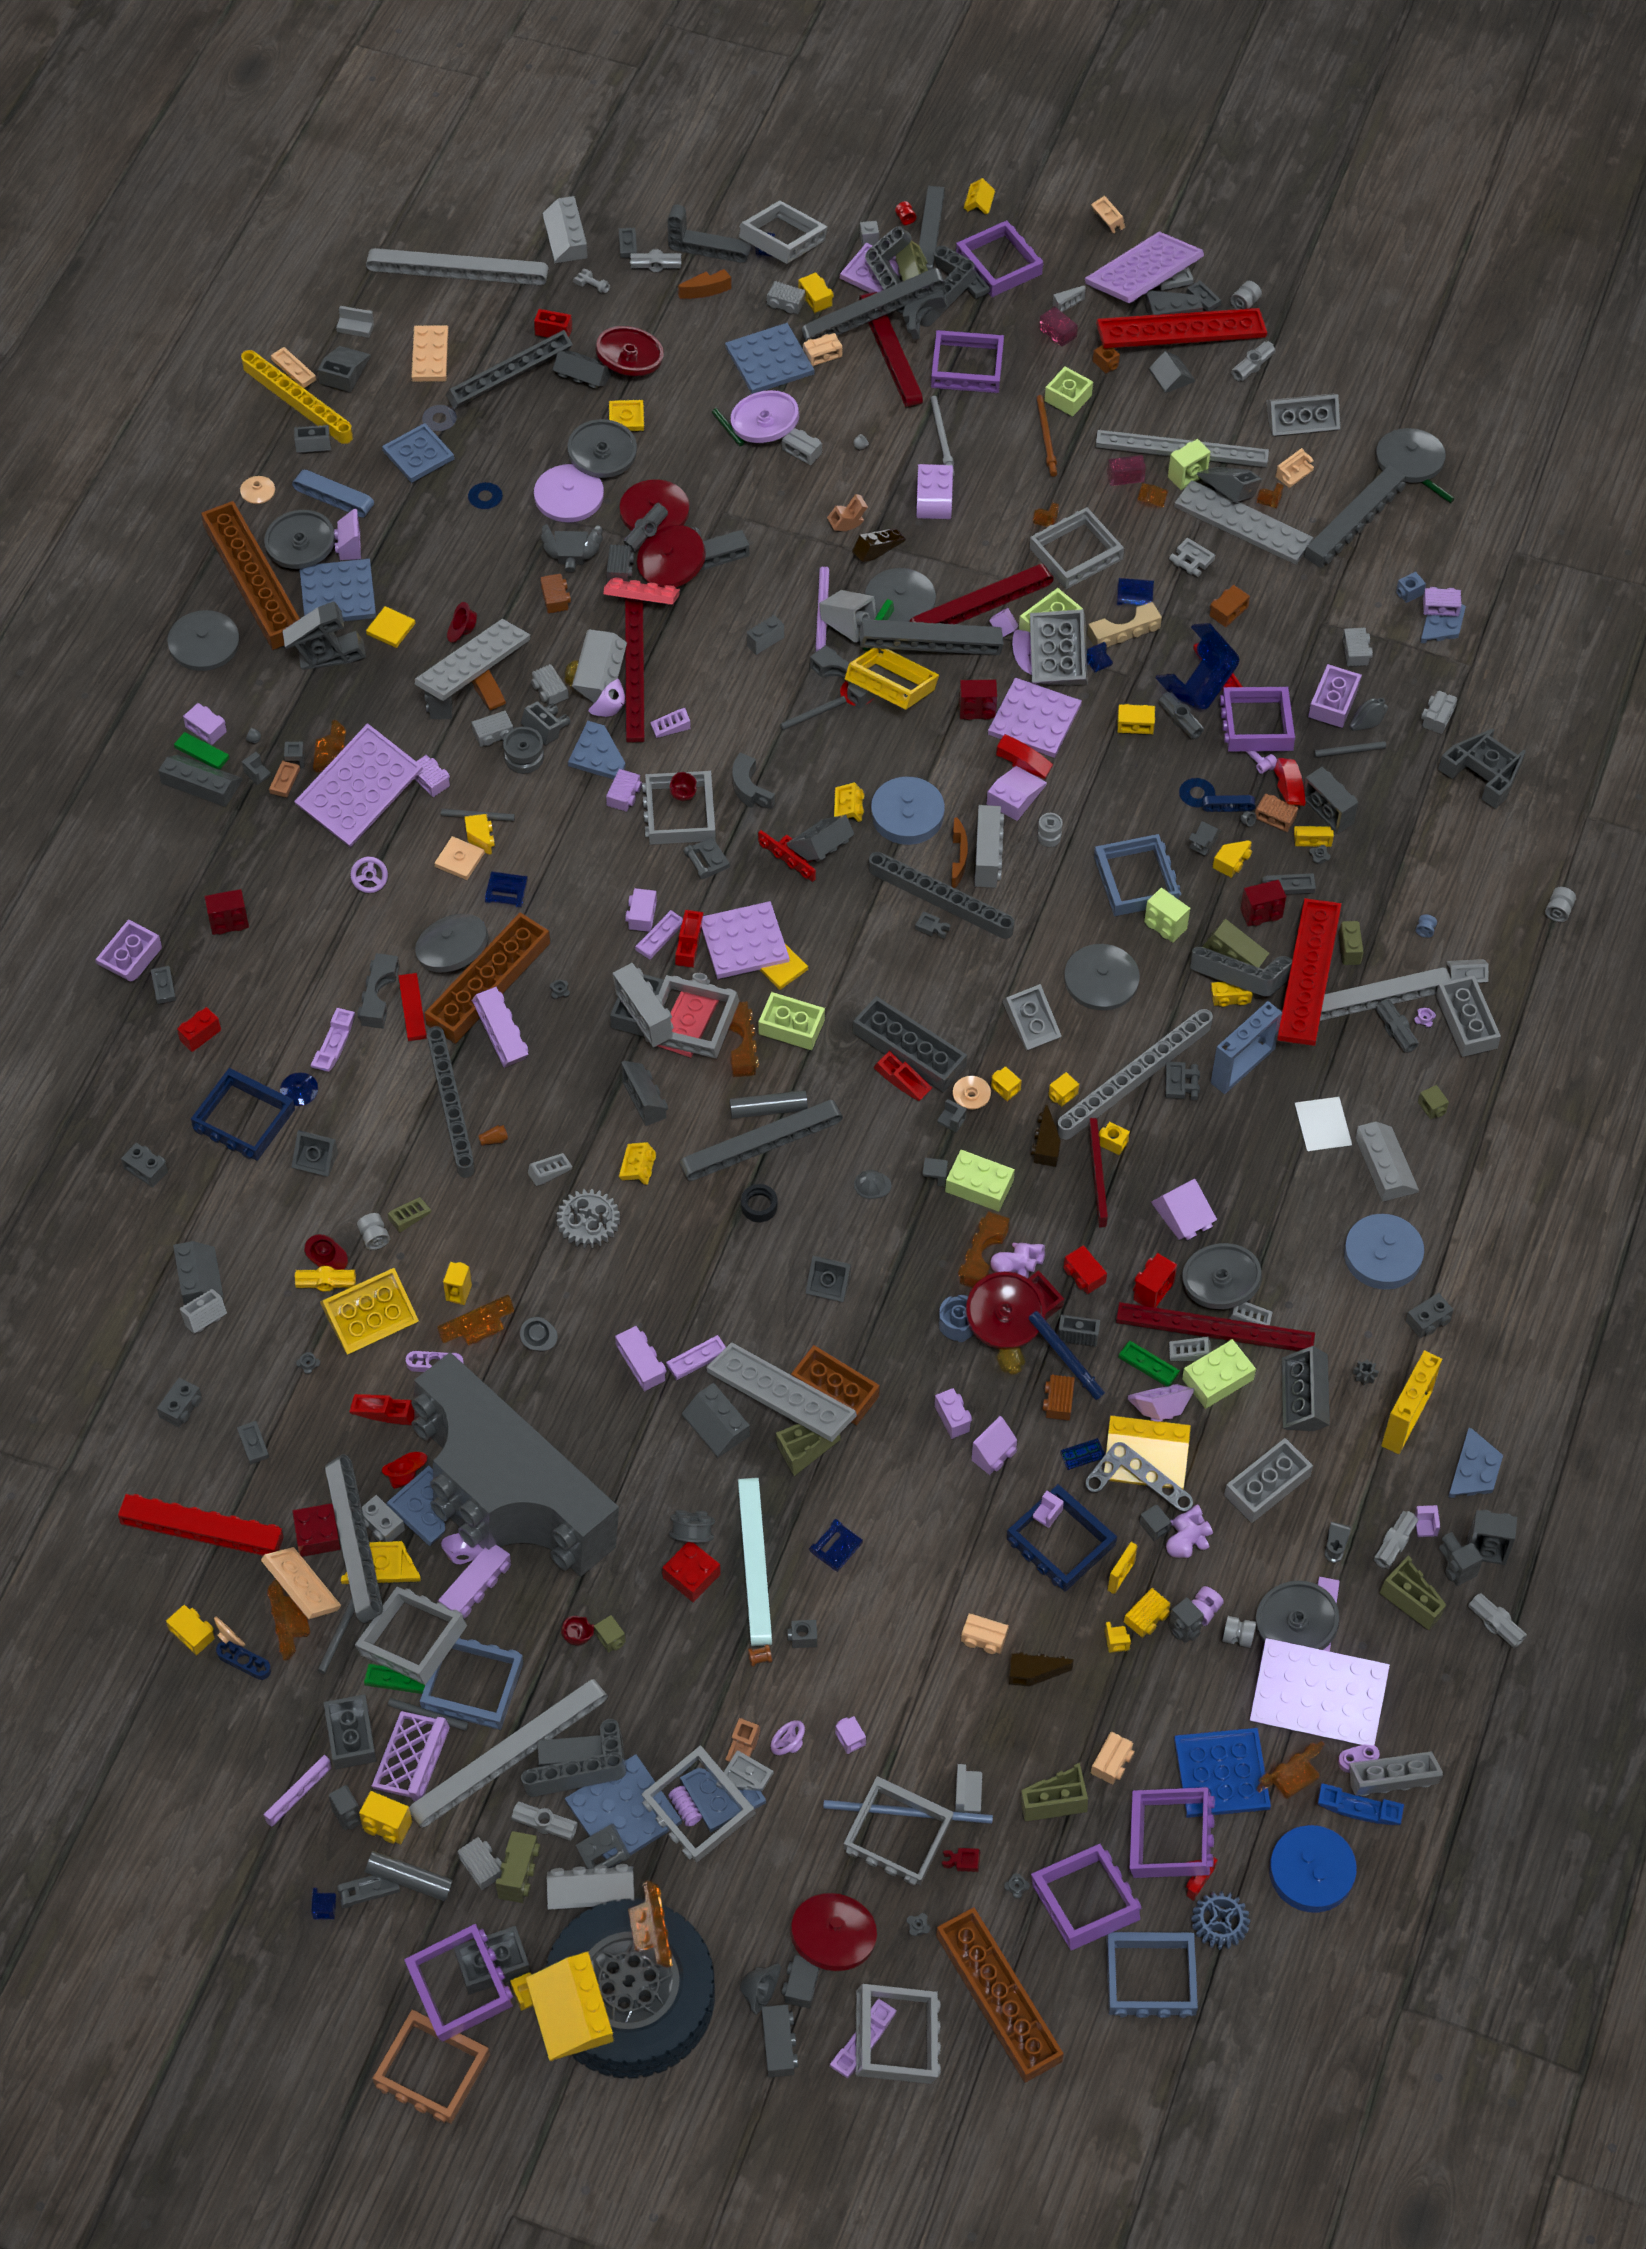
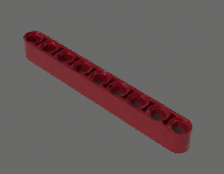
M871 292L860 295L859 300L876 294L877 292ZM887 314L869 321L868 324L904 406L907 408L923 404L921 390Z
M1038 564L912 617L909 622L955 625L1045 588L1053 582L1054 577L1044 564Z

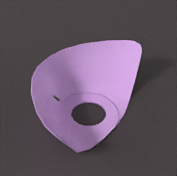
M1015 630L1013 634V653L1021 669L1032 675L1031 633Z
M619 679L614 680L605 687L598 700L589 708L591 714L608 717L617 714L625 703V693ZM610 689H615L618 692V699L613 700L609 697Z
M459 1533L447 1536L441 1542L447 1557L453 1563L459 1565L474 1560L483 1550L478 1544L475 1547L467 1545ZM459 1555L469 1556V1558L465 1560H460L456 1557Z

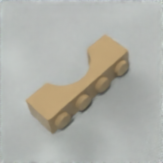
M1153 602L1136 607L1135 618L1126 624H1114L1105 618L1090 623L1087 635L1095 649L1100 650L1160 629L1162 617Z

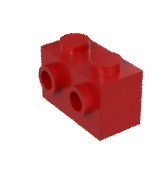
M538 309L534 320L535 335L549 338L565 330L569 337L572 331L571 315Z
M205 1007L187 1022H183L177 1028L180 1041L193 1052L219 1033L221 1027L219 1018Z
M1084 1245L1065 1256L1063 1266L1065 1272L1075 1279L1078 1288L1083 1289L1086 1294L1091 1293L1106 1283L1107 1272Z

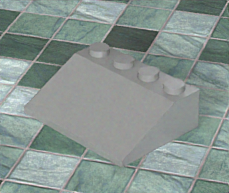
M1084 610L1030 613L1032 683L1068 686L1087 685L1086 622Z

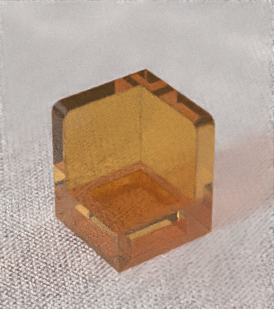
M1142 483L1137 500L1163 507L1168 490Z
M1277 483L1274 491L1265 488L1260 489L1257 503L1277 508L1282 497L1284 485Z
M1052 502L1049 511L1044 509L1035 510L1033 523L1046 527L1054 525L1058 516L1059 504Z

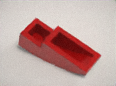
M1004 734L997 746L996 756L1013 762V767L1018 766L1042 779H1046L1053 767V764L1036 750Z
M1278 758L1274 771L1279 778L1277 786L1287 804L1305 806L1304 786L1296 761Z
M685 910L675 954V965L694 968L704 912Z
M890 1051L873 1067L891 1084L918 1101L932 1089L906 1062L902 1063Z
M354 1394L349 1410L351 1414L386 1423L412 1425L414 1420V1409L411 1400L393 1399L390 1395Z

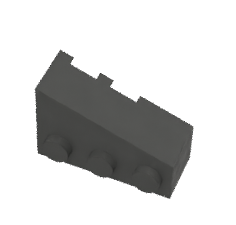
M1151 290L1145 294L1144 305L1148 315L1203 311L1199 295Z

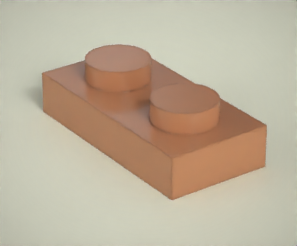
M282 761L269 788L270 793L287 798L300 771V766Z

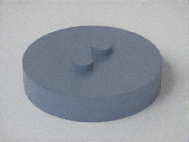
M916 777L895 778L884 783L875 792L871 805L872 822L879 834L894 843L904 845L922 843L932 838L940 830L944 820V800L938 789L923 779Z
M1374 1214L1359 1220L1350 1229L1344 1248V1259L1352 1275L1363 1284L1377 1289H1395L1408 1284L1418 1274L1424 1256V1244L1418 1231L1406 1220L1390 1214Z

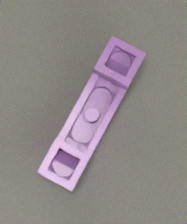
M336 1008L330 1022V1030L320 1051L316 1052L311 1063L312 1068L329 1072L334 1067L349 1036L355 1012Z
M879 1998L871 2008V2050L897 2011ZM856 2032L830 2064L831 2068L846 2078H849L856 2070Z

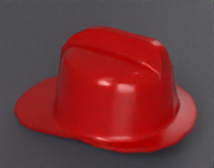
M422 1452L405 1454L397 1460L384 1465L382 1473L388 1476L394 1489L407 1485L415 1478L416 1470L426 1463L427 1455Z

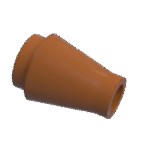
M498 1124L480 1134L479 1139L483 1146L504 1143L505 1140H508L505 1126H499Z

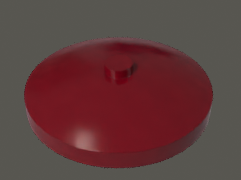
M616 326L606 329L599 335L596 343V354L605 366H608V368L621 374L632 376L647 375L656 371L663 360L664 351L661 343L653 335L639 328Z
M658 479L641 481L631 486L623 494L620 501V516L624 525L632 531L635 528L636 521L644 518L656 503H660L667 509L668 515L657 526V530L671 525H684L689 516L688 498L680 487L671 482Z
M683 525L663 527L657 530L653 536H649L641 545L637 555L638 570L647 583H656L659 587L664 588L665 585L681 586L694 578L702 568L706 556L705 545L700 535L690 527Z
M1003 1271L985 1276L972 1288L966 1303V1318L974 1335L986 1345L1002 1350L1020 1348L1031 1342L1038 1335L1039 1331L1029 1320V1316L1038 1311L1045 1319L1046 1314L1044 1298L1038 1287L1025 1276L1014 1272Z
M836 1893L819 1894L805 1900L795 1911L790 1929L791 1939L797 1952L810 1964L830 1971L850 1970L864 1963L873 1952L877 1939L876 1923L866 1907L851 1897Z

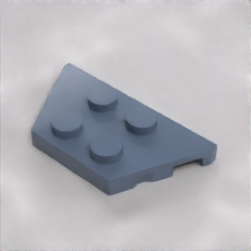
M1461 604L1459 616L1427 614L1420 643H1426L1427 640L1431 639L1442 641L1444 639L1458 638L1466 606Z
M1468 1428L1448 1496L1450 1498L1461 1494L1471 1496L1477 1493H1492L1503 1455L1472 1428Z

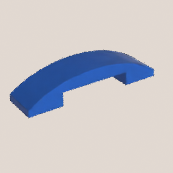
M1323 1783L1320 1787L1318 1805L1330 1811L1372 1823L1401 1824L1404 1804L1386 1799L1380 1802L1342 1792V1788Z

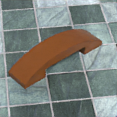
M954 817L953 843H960V863H952L951 887L956 888L966 869L968 842L961 821Z

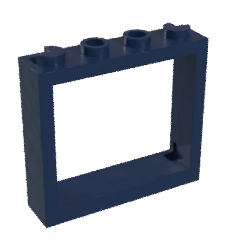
M228 1068L192 1116L191 1122L194 1131L198 1134H205L214 1142H220L230 1150H236L246 1158L258 1161L295 1111L293 1099ZM231 1086L281 1110L255 1146L205 1122Z
M1058 1484L1050 1493L1064 1501L1063 1509L1096 1537L1101 1544L1068 1575H1065L1019 1533L1034 1519L1033 1514L1041 1505L1042 1499L1007 1530L1006 1539L1011 1543L1012 1548H1017L1022 1553L1025 1560L1035 1564L1037 1570L1042 1575L1046 1574L1054 1586L1057 1585L1066 1592L1116 1546L1117 1536Z

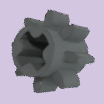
M1368 1359L1362 1363L1358 1361L1357 1367L1353 1370V1374L1357 1375L1355 1381H1360L1363 1385L1369 1382L1373 1384L1374 1377H1378L1379 1371L1374 1370L1376 1363L1372 1364Z

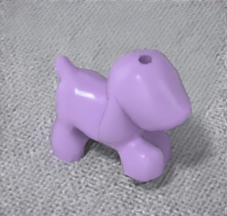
M1012 1243L1014 1253L999 1252L991 1258V1268L995 1273L1003 1271L1014 1272L1028 1278L1029 1271L1034 1272L1036 1264H1043L1045 1245Z
M1198 1504L1191 1507L1186 1513L1170 1520L1172 1522L1171 1526L1175 1527L1178 1531L1177 1534L1168 1539L1166 1549L1170 1556L1189 1558L1192 1555L1194 1544L1200 1550L1209 1548L1205 1536L1212 1535L1213 1531L1208 1521H1204Z

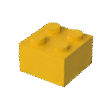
M370 1791L359 1812L362 1827L366 1833L373 1836L376 1834L380 1835L385 1841L392 1844L395 1842L402 1844L412 1824L408 1806L373 1791Z

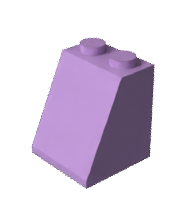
M1196 1179L1151 1201L1152 1205L1179 1240L1184 1237L1186 1240L1191 1239L1197 1235L1195 1231L1199 1229L1205 1231L1213 1227L1212 1222L1217 1220Z

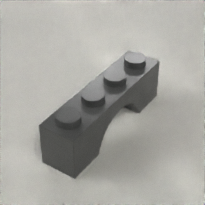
M825 645L810 656V668L822 678L837 676L847 681L849 684L847 698L858 708H862L875 697L874 693L845 679L849 662L837 655L835 650Z
M376 953L375 959L371 960V974L366 978L367 989L362 993L363 1005L358 1009V1018L361 1020V1026L384 1029L388 1014L385 1002L377 997V994L383 986L396 982L400 967L398 956Z

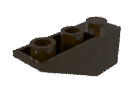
M896 528L861 534L852 552L862 562L875 560L906 541V538Z
M1045 1105L1044 1112L1039 1114L1038 1123H1041V1126L1036 1128L1034 1139L1038 1140L1037 1144L1032 1146L1031 1155H1034V1163L1056 1167L1061 1140L1049 1107Z
M1024 1652L1011 1653L1009 1685L1032 1686L1070 1672L1073 1669L1074 1659H1069L1065 1656L1057 1658L1048 1657L1045 1654L1034 1656Z

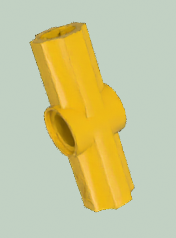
M321 1266L317 1270H296L295 1272L296 1288H317L319 1291L328 1292L332 1291L333 1288H351L356 1285L355 1270H334V1268L329 1266Z

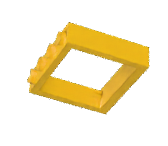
M872 648L850 662L845 675L846 680L905 710L933 692L939 678V674L889 649ZM878 664L918 684V686L909 690L868 668Z
M1425 1350L1423 1351L1390 1414L1382 1447L1400 1455L1433 1392L1442 1358Z

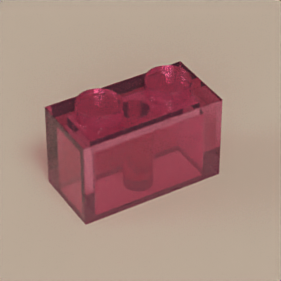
M1055 306L1042 314L1039 321L1040 330L1061 347L1077 337L1078 325Z
M1143 455L1108 460L1107 474L1110 486L1145 481L1146 466Z

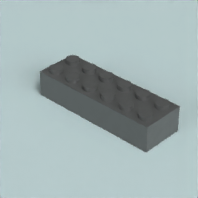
M877 996L853 1021V1034L884 1054L890 1051L902 1063L906 1062L925 1081L942 1092L946 1091L967 1066V1054Z

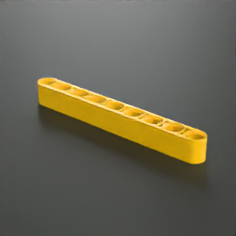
M246 350L241 354L243 370L317 426L328 425L330 436L338 442L347 444L352 441V428L347 420L256 352Z

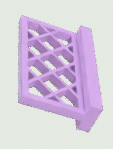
M401 1711L373 1781L372 1788L411 1797L413 1801L423 1797L450 1729L446 1719L438 1716L437 1719ZM405 1718L413 1720L415 1725L405 1730L402 1728ZM427 1723L433 1725L431 1731L422 1734L420 1727ZM418 1729L421 1736L410 1742L407 1734ZM404 1736L407 1744L396 1749V1740ZM424 1741V1749L415 1753L412 1746ZM411 1748L414 1755L402 1761L399 1753ZM397 1755L400 1762L389 1768L388 1760ZM416 1759L418 1762L417 1768L408 1772L405 1765ZM403 1766L406 1774L395 1779L392 1772ZM390 1774L392 1782L386 1785L379 1784L382 1777ZM409 1778L411 1783L408 1790L400 1789L398 1784Z

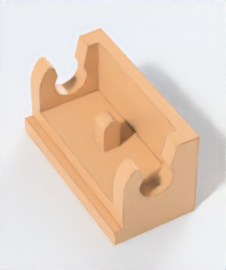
M1105 196L1091 204L1094 212L1105 221L1112 233H1115L1116 226L1121 230L1125 228L1123 216Z
M1301 448L1277 466L1276 478L1287 487H1292L1313 471L1314 467L1310 464L1313 462L1312 457Z

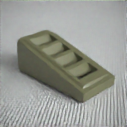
M419 1197L390 1211L388 1219L401 1233L432 1211ZM420 1205L424 1210L420 1211L416 1206ZM411 1209H414L416 1214H413Z

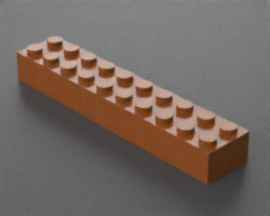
M234 501L202 512V521L206 532L271 649L274 650L284 646L283 630L300 618Z

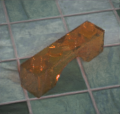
M739 1002L728 1029L736 1032L743 1039L742 1044L737 1049L731 1051L733 1077L756 1075V1068H759L758 1056H754V1052H757L756 1040L752 1041V1036H755L754 1024L750 1025V1020H753L752 1009H748L747 1002Z
M990 1211L987 1212L985 1218H981L979 1223L980 1231L974 1234L972 1240L974 1245L972 1249L967 1250L965 1256L967 1261L965 1265H961L958 1275L961 1276L960 1284L973 1288L979 1280L989 1275L990 1266L983 1260L981 1254L991 1245L1003 1244L1009 1230L1010 1218Z

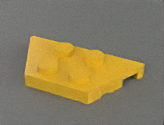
M402 1541L369 1542L378 1583L421 1581L420 1574L417 1572ZM347 1571L341 1577L342 1584H349Z

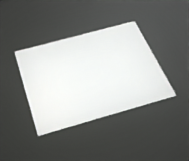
M1339 1097L1295 1103L1307 1151L1352 1145Z

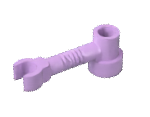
M1245 751L1258 763L1256 768L1260 774L1275 769L1277 759L1274 755L1270 754L1262 758L1256 751Z

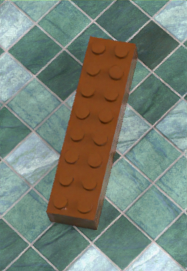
M520 912L424 1012L426 1025L430 1028L434 1026L441 1027L445 1037L456 1044L480 1018L472 1002L475 995L497 987L498 991L503 994L550 944L549 930Z
M973 1907L938 1926L936 1932L937 1939L1024 2083L1062 2063L1064 2053L976 1909Z

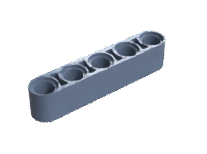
M305 469L292 482L293 487L300 493L346 512L357 509L358 517H365L374 505V500L370 496Z

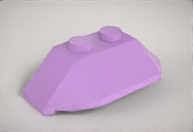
M1175 1384L1169 1387H1161L1128 1395V1400L1144 1416L1151 1417L1152 1421L1161 1422L1163 1419H1173V1416L1182 1414L1194 1392V1388Z

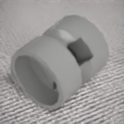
M1246 281L1231 296L1233 307L1236 310L1250 309L1262 296L1260 287L1253 281Z
M1046 813L1040 817L1037 837L1043 846L1053 847L1060 842L1063 822L1059 815Z
M1565 887L1555 888L1545 910L1547 917L1556 922L1567 921L1576 900L1575 893Z
M378 1213L367 1214L358 1220L357 1227L363 1236L367 1249L376 1250L389 1243V1234L386 1228H384L383 1220Z
M1228 1616L1222 1642L1230 1644L1238 1642L1239 1646L1251 1648L1256 1622L1249 1620L1240 1622L1239 1618Z

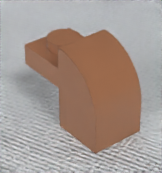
M855 494L847 507L836 505L827 519L834 530L848 531L862 524L864 521L862 515L868 506L861 495Z
M739 1718L731 1737L733 1742L725 1759L727 1762L731 1761L737 1750L748 1757L751 1756L758 1742L760 1734L759 1725Z

